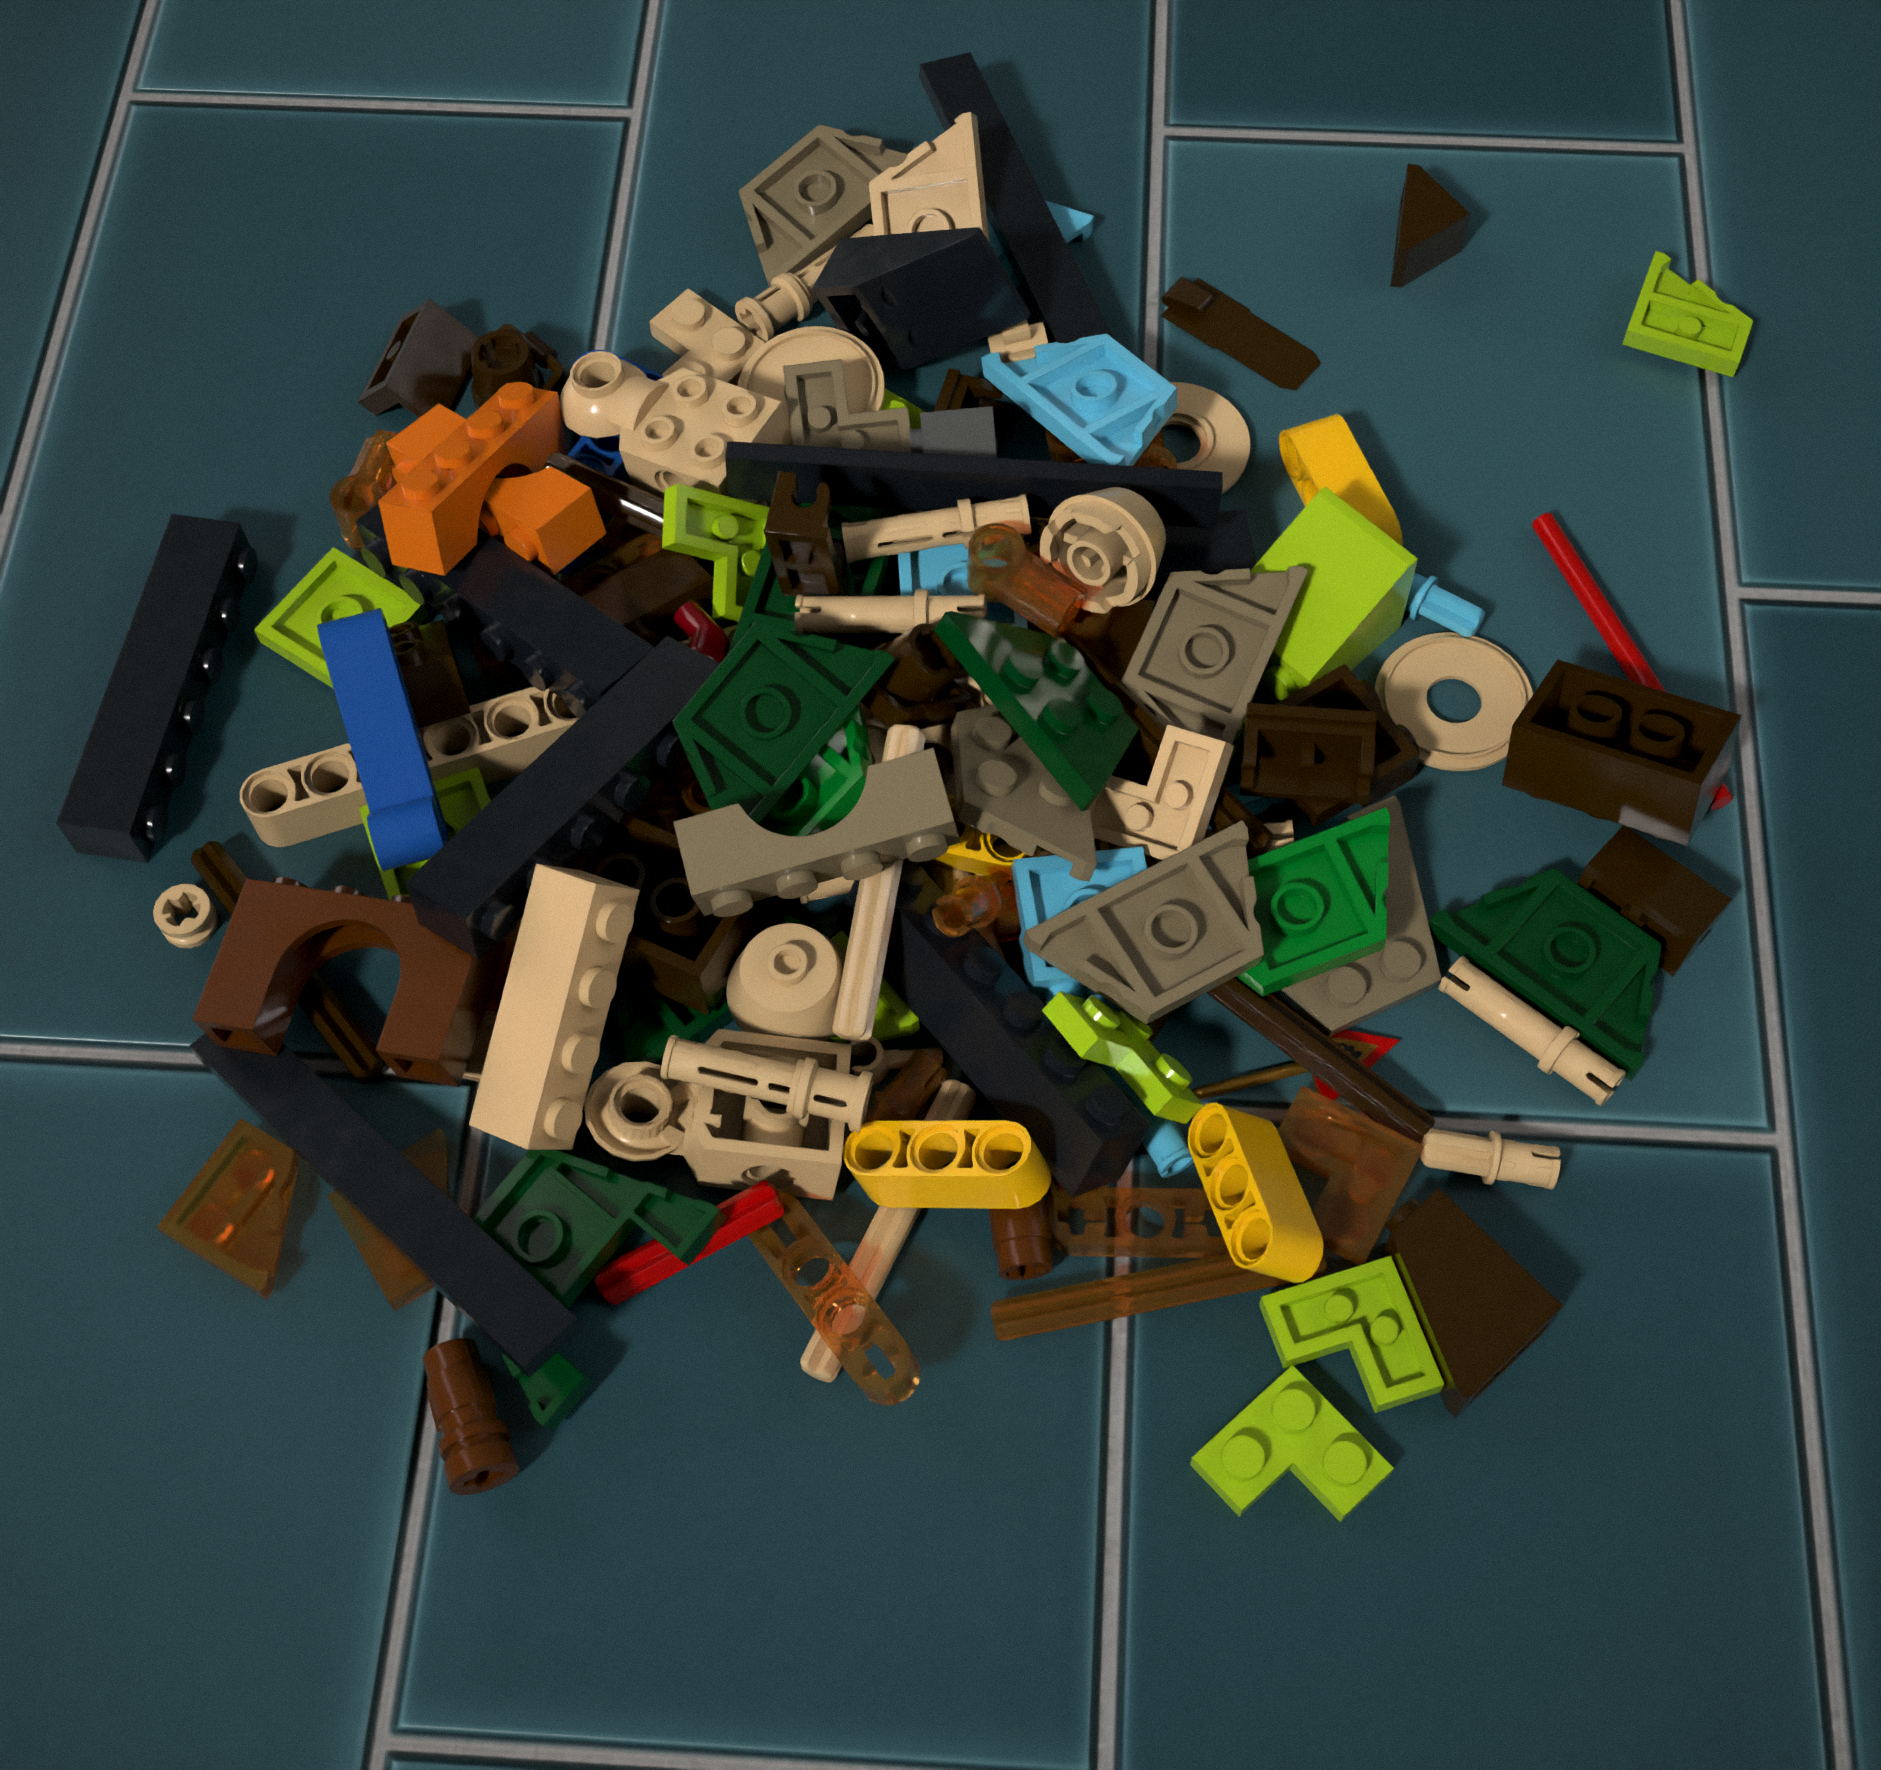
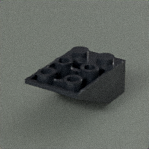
M980 227L840 239L812 287V290L839 330L848 332L867 344L876 355L882 370L916 367L1023 322L1031 314Z

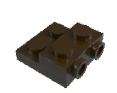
M1346 664L1341 665L1276 703V705L1377 712L1373 776H1370L1368 804H1360L1363 808L1414 778L1420 757L1418 744L1414 736L1404 725H1396L1381 707L1380 698L1372 685L1366 680H1358ZM1243 723V728H1242V735H1241L1242 737H1243V731H1244V723ZM1293 799L1314 827L1354 804Z

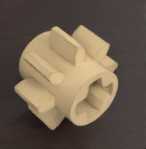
M1027 320L1001 330V332L987 336L990 353L999 352L1001 362L1003 363L1035 358L1034 346L1048 344L1043 322L1028 325Z

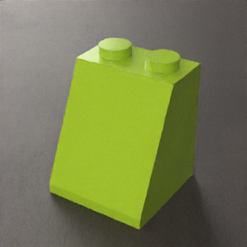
M1326 486L1312 498L1250 570V574L1286 572L1287 568L1291 566H1301L1308 569L1302 587L1261 678L1267 690L1281 701L1343 664H1346L1352 671L1401 627L1418 562L1417 557Z

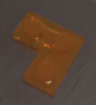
M1301 1086L1277 1131L1291 1161L1329 1179L1312 1211L1321 1231L1324 1243L1323 1248L1358 1266L1365 1264L1420 1157L1424 1145L1305 1086Z

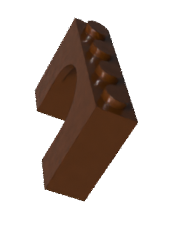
M276 877L273 879V882L246 878L192 1020L220 1047L278 1056L302 989L316 970L330 959L350 950L359 948L385 949L399 956L400 978L376 1047V1052L398 1077L460 1087L507 943L505 940L496 942L477 960L420 925L410 896L394 895L391 900L368 897L364 893L346 886H334L331 891L309 888L305 884L287 877Z

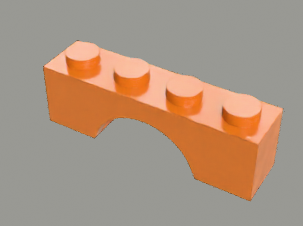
M525 382L506 383L378 501L392 565L445 576L477 545L478 523L482 504L491 483L497 475L510 478L529 475L541 471L552 452L568 455L558 392L533 388L532 385Z
M437 404L386 442L395 464L392 474L396 482L398 483L415 468L437 445L441 444L467 419L441 404ZM552 466L525 476L495 478L484 498L478 523L480 529L553 576L607 534L591 488Z

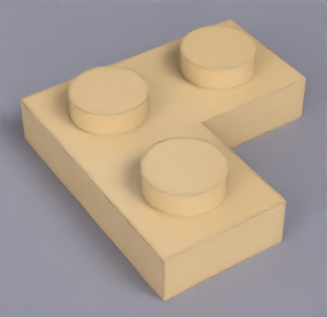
M689 288L649 321L652 336L681 357L662 374L663 377L684 367L737 386L745 364L754 352L765 344L763 340Z
M1167 724L1147 786L1111 775L1101 793L1090 806L1094 838L1123 848L1143 846L1145 855L1160 860H1165L1202 841L1234 746L1225 741Z

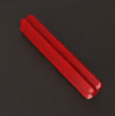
M761 1181L716 1205L728 1218L690 1265L782 1217L785 1209L776 1188L768 1181ZM653 1239L604 1265L595 1275L594 1279L598 1291L604 1300L611 1305H617L687 1268L688 1265L677 1258L656 1239Z

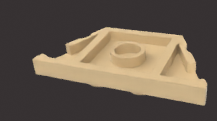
M972 112L962 113L954 119L956 124L932 142L924 141L908 153L902 164L896 167H889L869 182L874 236L980 227L989 242L978 122L975 114Z

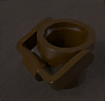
M504 324L498 330L481 336L473 344L471 350V373L473 374L471 390L475 408L478 410L499 388L506 383L525 382L532 385L533 388L558 392L560 397L561 391L570 376V370L557 360L558 352L534 332L523 333L511 324ZM536 364L543 369L549 368L554 372L546 385L543 374Z
M921 623L891 642L884 643L872 650L888 652L895 659L860 702L889 727L894 724H901L926 729L954 721L957 712L964 711L967 708L970 694L953 680L961 668V663L934 632L936 626L933 624Z

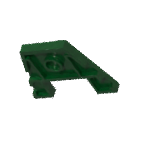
M528 1150L472 1217V1220L568 1309L637 1225L642 1227L677 1258L689 1266L727 1220L728 1216L711 1203L699 1199L698 1201L673 1193L668 1188L647 1181L645 1183L615 1173L610 1168L558 1150ZM560 1351L554 1354L530 1378L505 1354L502 1355L512 1376L519 1380L531 1403L529 1408L535 1420L551 1431L557 1428L594 1382Z

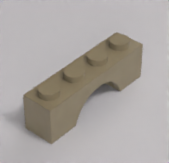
M934 748L868 766L862 795L853 810L839 823L817 834L786 836L773 833L754 822L738 803L673 822L691 896L704 916L714 914L717 917H731L742 914L753 907V902L776 895L783 899L802 897L814 892L818 888V883L839 877H844L846 880L869 878L878 874L883 869L882 865L909 858L912 862L932 860L945 854L948 846L961 843Z

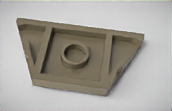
M819 124L742 187L738 192L768 287H771L772 279L778 274L788 272L794 274L835 247L840 239L848 238L872 218L869 182L889 167H896L902 164L908 154L884 148L883 139L866 135L851 136L841 129Z
M1291 566L1287 568L1286 572L1250 574V568L1225 569L1221 573L1214 575L1205 574L1202 571L1170 572L1121 683L1165 727L1168 724L1225 741L1232 745L1246 714L1247 702L1251 703L1305 580L1308 569L1301 566Z
M995 705L957 712L951 728L957 820L985 834L997 835L1004 839L1009 846L1032 857L1039 846L1072 862L1073 866L1069 873L1070 876L1081 881L1090 882L1097 865L1090 807L1085 811H1081Z
M1241 820L1026 930L1023 938L1024 945L1035 955L1145 1024L1259 965L1264 951L1260 924L1256 921L1254 914L1257 897L1254 876L1249 875L1246 845L1249 840L1247 826Z

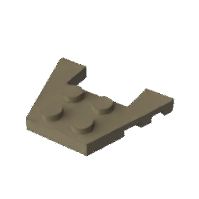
M1395 795L1352 813L1343 821V823H1346L1385 807L1390 814L1385 949L1275 992L1302 1018L1327 1037L1336 1035L1434 989L1442 980L1400 803Z

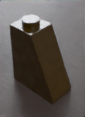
M1438 1188L1422 1204L1414 1197L1409 1199L1389 1219L1385 1227L1391 1234L1383 1250L1382 1257H1392L1445 1384L1441 1392H1439L1445 1408L1457 1418L1550 1328L1564 1306Z

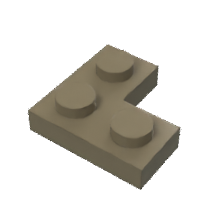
M842 359L783 366L793 445L911 453V428L908 407L849 414Z

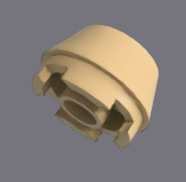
M1110 487L1073 496L1061 502L1053 511L1048 525L1042 532L1040 557L1044 568L1050 562L1052 563L1057 576L1069 588L1062 594L1067 600L1084 610L1104 614L1113 607L1135 604L1149 593L1155 581L1165 549V529L1159 514L1145 498L1129 489Z
M778 924L761 931L737 957L728 976L726 995L733 1019L743 1032L826 1041L833 1035L835 1037L836 1034L833 1033L832 1026L846 952L829 937L802 924Z

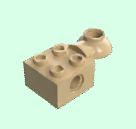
M590 352L580 357L573 364L570 376L560 395L562 420L566 427L581 436L592 438L610 437L619 434V451L632 486L663 500L665 489L677 483L728 496L725 463L727 442L793 445L782 401L684 367L654 381L648 379L642 370L625 360L619 359L618 356L611 352ZM740 499V500L747 501V502H751V503H756V502L758 501V500Z
M717 1029L705 1043L794 1065L797 1064L799 1059L805 1060L806 1057L817 1059L819 1067L848 1074L850 1072L851 1044ZM647 1061L625 1062L606 1070L590 1087L584 1102L585 1122L597 1144L613 1156L638 1162L653 1161L667 1154L684 1156L700 1186L746 1190L761 1181H768L776 1188L779 1195L833 1201L842 1165L845 1122L807 1114L802 1120L792 1117V1113H787V1105L736 1093H728L693 1083H685L676 1079H664L660 1076L661 1065ZM641 1112L649 1115L653 1120L646 1123H636L630 1121L625 1116Z

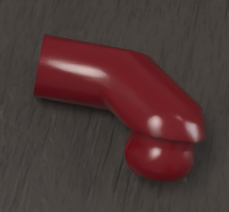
M691 600L682 605L675 613L674 622L691 640L688 647L721 663L727 656L730 648V642L726 633L697 601Z

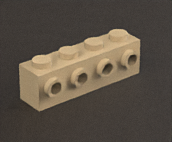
M536 864L469 1121L470 1126L527 1150H572L576 1133L582 1122V1110L593 1068L599 1057V1045L610 1003L616 992L617 976L627 938L633 927L634 911L640 890L581 870Z

